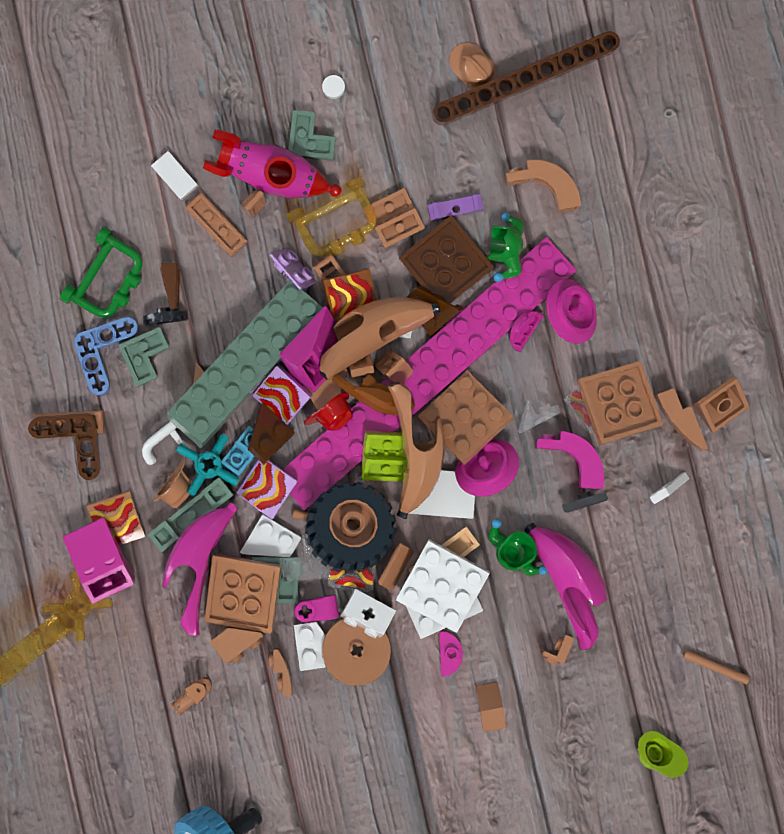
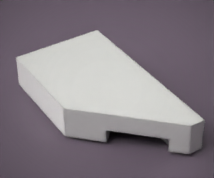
M681 473L674 480L653 493L650 497L651 501L656 504L671 495L690 478L686 473Z

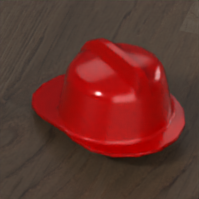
M344 392L332 398L323 408L304 421V425H312L319 422L326 429L332 431L344 427L353 417L347 402L349 393Z

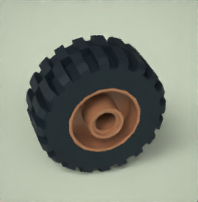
M349 481L342 482L340 486L335 484L319 495L307 515L305 533L308 534L306 539L308 546L313 548L311 553L315 558L319 556L322 559L321 564L325 567L328 564L333 566V571L345 570V574H352L354 571L363 572L368 567L376 565L393 544L392 539L396 534V528L393 526L396 523L395 515L390 513L393 508L390 503L385 504L383 501L385 496L381 492L379 495H376L373 492L375 488L370 485L364 488L361 482H355L354 485H350Z

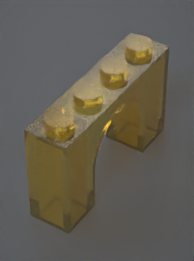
M65 612L53 614L0 656V689L6 687L23 674V669L53 646L62 643L78 630Z

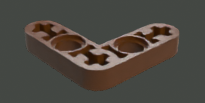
M82 413L37 417L30 422L28 430L34 438L75 436L80 476L85 480H93L99 475L101 466L97 425L92 415ZM83 418H86V421L91 423L87 430H84L83 426H76V431L73 432V425L81 423ZM49 420H52L51 428L42 430L41 434L38 430H34V426L38 422H40L41 426H48L50 424ZM58 420H65L68 423L69 427L66 432L58 431L56 427ZM83 441H90L93 444L94 449L92 452L86 453L82 450L81 444ZM95 456V459L90 460V465L93 468L95 467L96 470L89 475L88 471H84L88 461L87 459L82 460V457L89 458Z

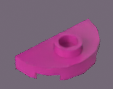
M529 310L515 320L510 334L511 346L515 351L520 353L543 318V314L535 310Z
M439 631L441 677H444L458 670L462 663L463 650L461 643L454 635L449 632Z

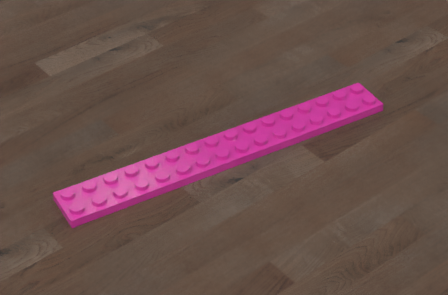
M547 237L520 260L522 266L520 275L503 279L501 282H495L406 360L413 369V373L403 383V385L410 389L411 397L415 401V407L411 412V416L417 413L511 330L513 323L521 314L533 310L545 300L550 288L556 282L570 278L577 271ZM387 377L380 384L388 387L393 382ZM362 402L357 403L351 409L353 417L344 427L334 431L327 430L282 469L298 480L290 495L304 511L307 510L323 491L326 492L329 487L335 485L362 461L365 431L395 432L401 427L399 416L380 413Z

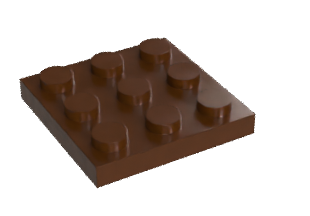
M452 215L399 257L401 263L420 286L429 289L433 294L444 297L445 301L450 304L494 269V266Z

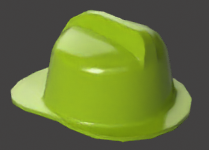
M657 731L646 732L640 737L637 750L639 759L645 767L656 770L669 778L680 777L687 771L689 765L688 757L679 745Z

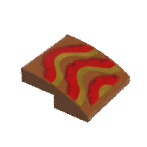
M365 268L322 280L328 309L336 323L350 311L377 301L370 269Z

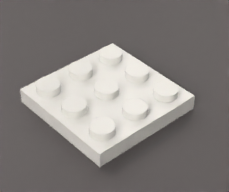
M428 539L396 601L457 633L487 580L490 571Z

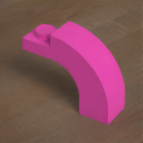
M565 431L559 432L558 440H555L554 435H541V439H536L535 449L560 450L570 454L575 459L579 468L578 488L604 489V470L601 459L593 446L585 439Z

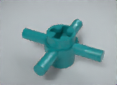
M221 433L212 450L204 451L200 454L181 443L176 451L194 461V469L197 473L187 490L188 494L195 496L204 479L215 476L222 478L233 486H236L240 478L223 469L222 461L219 457V454L229 440L227 435ZM209 459L213 461L215 466L213 469L205 471L202 461Z

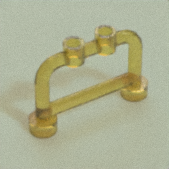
M362 176L346 183L350 193L306 215L302 207L285 214L289 223L294 222L310 253L316 256L332 253L334 257L346 251L344 246L352 242L353 246H356L366 241L364 236L373 231L376 225V215L362 188L366 185ZM358 199L367 216L366 225L323 247L316 246L305 225Z

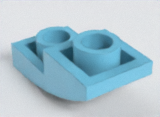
M250 426L243 432L222 460V467L236 477L242 474L255 457L247 450L253 434V428Z

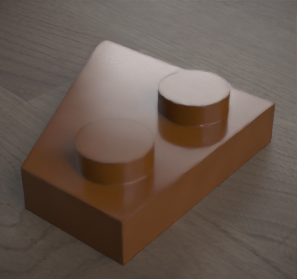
M423 286L417 287L407 296V298L423 300L430 304H439L440 315L434 316L422 325L430 336L463 309L458 304L454 306L448 303L444 297L433 294Z
M263 403L258 410V417L254 424L253 434L247 450L265 465L294 436L295 432Z

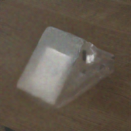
M527 399L518 425V434L561 413L558 405L556 404L552 407L549 403L539 408V414H536L529 399Z

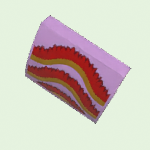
M280 364L275 367L253 395L256 400L261 404L264 403L286 425L294 419L301 411V408L313 396Z
M258 460L237 491V494L263 514L273 519L298 480L280 469L281 467L269 460L263 465Z

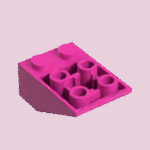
M326 306L315 315L279 355L291 375L302 386L312 392H315L326 380L320 374L322 355L338 342L334 332L336 322Z
M105 517L62 537L81 584L92 604L134 584L135 574Z

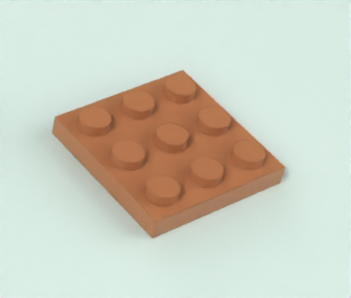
M641 361L577 380L599 446L664 425Z
M468 370L417 416L433 434L435 433L436 416L441 418L445 446L464 465L514 419L513 415Z
M215 553L212 557L204 622L271 634L274 628L282 565Z

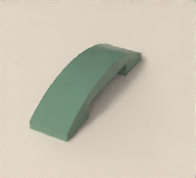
M219 477L147 535L162 553L173 545L184 530L198 517L218 509L233 494Z

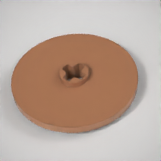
M344 619L338 621L327 632L322 645V657L327 670L336 680L351 686L366 685L375 681L386 670L390 660L391 648L386 633L382 637L372 638L365 634V629L360 626L352 627L346 624ZM353 645H355L356 648L359 646L362 648V651H360V657H358L357 655L353 656L351 654V651L353 650Z

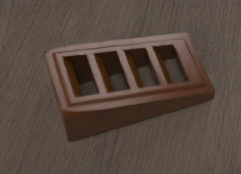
M160 263L169 306L173 311H178L180 267L177 263Z

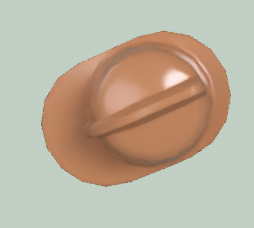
M462 43L452 50L449 58L450 67L468 88L474 89L497 78V69L493 61L477 45Z
M184 457L179 462L167 482L153 497V502L160 499L171 507L177 508L189 496L187 490L191 482L182 470L187 457Z

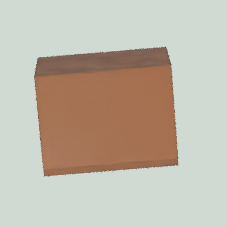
M735 376L727 379L692 404L712 433L750 407Z

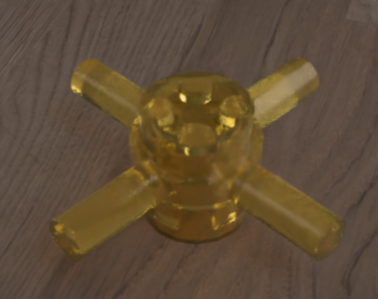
M75 571L70 572L72 594L66 597L64 603L45 604L42 606L43 614L65 612L69 618L74 620L76 641L85 640L83 618L89 615L91 609L113 607L112 598L102 599L92 604L89 597L81 593L80 579ZM78 599V603H83L84 608L79 609L75 613L72 610L74 609L73 600Z

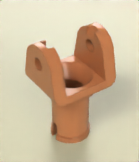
M201 678L188 685L184 689L185 693L175 702L171 703L173 710L179 706L180 708L175 712L178 715H182L192 704L198 705L212 688L211 681L208 678Z

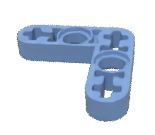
M130 317L121 318L83 331L75 337L74 345L88 387L93 394L98 396L105 395L111 387L99 349L135 337L138 334L139 325L134 319ZM126 322H128L130 325H134V327L131 329L130 334H128V332L122 331L119 332L121 337L118 338L117 331L115 330L114 326L117 325L118 329H122L125 327ZM104 329L112 331L113 337L110 341L105 342L101 339L100 335ZM83 337L91 340L88 343L89 350H95V353L87 354L84 357L82 353H87L86 349L79 344L82 342ZM94 357L98 360V367L95 370H89L86 367V362L89 358ZM102 371V375H98L99 380L105 382V385L102 386V391H99L97 388L94 389L97 381L94 376L90 378V374L93 375Z

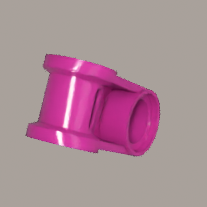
M336 595L299 602L294 609L296 618L301 622L325 621L339 618ZM303 605H306L307 609H311V613L307 614V618L298 613V611L302 610Z

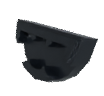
M170 308L156 309L157 313L143 316V325L149 326L187 321L188 312L170 311Z
M590 491L577 495L578 500L562 504L564 512L568 513L607 501V493L605 491L591 495Z

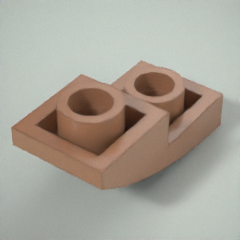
M275 648L273 654H269V667H273V673H283V677H278V690L283 691V696H292L293 685L290 669L280 648Z

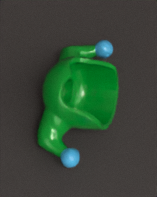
M508 212L503 213L501 218L504 222H509L511 226L492 227L488 260L504 262L508 268L504 273L497 272L494 274L493 277L496 282L517 277L522 272L519 255L523 249L522 234L524 222L519 218L510 216Z
M498 518L493 519L487 538L496 548V557L500 565L507 570L520 571L527 576L545 575L548 571L544 565L537 567L532 563L537 556V546L533 538L522 531L513 532L505 536L499 531L502 524L501 520Z

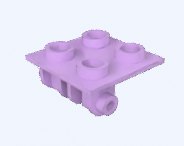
M286 248L270 254L275 262L274 266L283 273L284 277L287 275L289 277L287 281L292 280L299 290L302 289L305 292L308 290V286L316 283L313 273L307 267L302 266L298 261V256L292 250Z

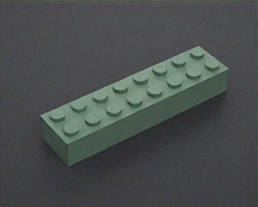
M289 280L167 412V419L202 448L282 361L279 356L280 353L323 307L302 289L299 290L292 280Z

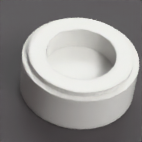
M337 75L326 77L322 84L323 93L330 99L340 98L345 91L343 79Z

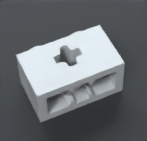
M355 589L340 616L345 618L344 622L352 627L358 625L365 629V634L376 638L377 636L382 637L396 610ZM368 610L370 612L369 616L371 618L365 620V615L363 613H365Z

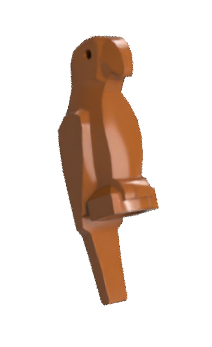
M337 374L333 376L332 381L366 406L380 413L398 416V411L389 388L383 384L376 383L373 376L368 374L360 386L353 385ZM411 397V412H412L413 409H414V407H415V401H414V399Z

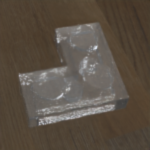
M302 534L303 557L282 558L283 581L329 578L328 565L325 567L321 564L322 559L319 556L315 558L311 553L313 548L308 546L306 541L308 534Z

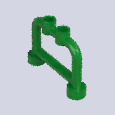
M105 226L101 228L95 239V242L103 247L78 288L76 289L68 284L59 298L66 304L72 301L101 318L113 315L119 306L123 309L126 307L130 300V296L127 293L131 287L136 289L140 284L142 277L139 276V273L143 266L141 255L135 249L111 236L112 230ZM114 247L131 257L134 265L126 275L120 289L115 293L110 305L102 309L84 299L83 295Z

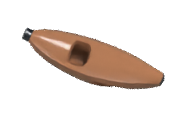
M407 297L386 298L362 305L345 314L334 326L338 342L321 357V376L329 380L335 374L387 343L423 325L434 316L440 315L439 304H430L423 300Z
M394 382L389 384L388 388L398 411L403 448L407 456V468L404 473L397 516L407 519L408 513L418 508L430 496L438 482L443 466L445 440L442 421L439 416H436L435 433L430 441L421 443L413 439L411 392L402 383Z

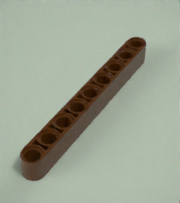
M612 31L604 32L443 101L434 108L432 118L438 125H447L606 57L618 48L620 44L619 36ZM603 39H611L613 48H606L603 45ZM589 47L593 52L592 57L584 56L582 48ZM563 56H569L572 59L571 66H565L562 63L561 59ZM541 66H550L552 73L550 75L543 74ZM523 73L528 74L531 77V83L524 84L520 80V75ZM502 82L508 83L511 88L510 92H502L499 84ZM479 92H488L490 100L487 102L481 101L478 96ZM466 100L469 103V109L465 111L459 109L458 101ZM446 109L449 117L444 120L440 119L437 116V110Z

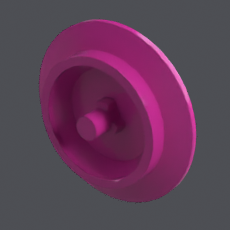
M569 279L556 282L550 288L547 295L546 308L549 321L555 332L565 341L573 344L584 343L592 337L597 324L594 301L587 290L579 283Z
M492 439L465 465L458 460L455 470L456 480L461 489L470 495L479 497L494 495L509 486L516 477L519 469V456L514 447L508 442Z

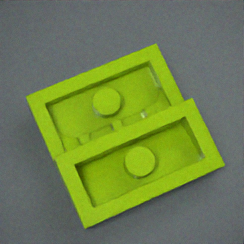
M365 431L362 479L403 482L404 473L407 468V456L404 453L402 432Z

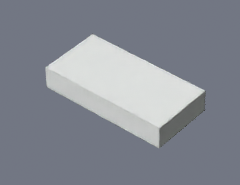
M169 151L151 165L181 201L198 187L197 183Z

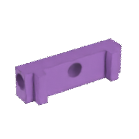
M481 194L439 203L435 202L427 206L430 221L445 219L451 215L454 217L484 210ZM458 207L460 211L455 213L452 208Z

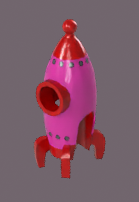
M222 130L214 131L212 138L223 142L218 161L215 163L205 160L203 169L222 177L233 175L251 184L263 193L284 198H308L324 194L325 192H329L333 197H338L342 193L340 185H330L325 176L304 157L288 149L273 144L260 145L242 142L240 137L233 133Z

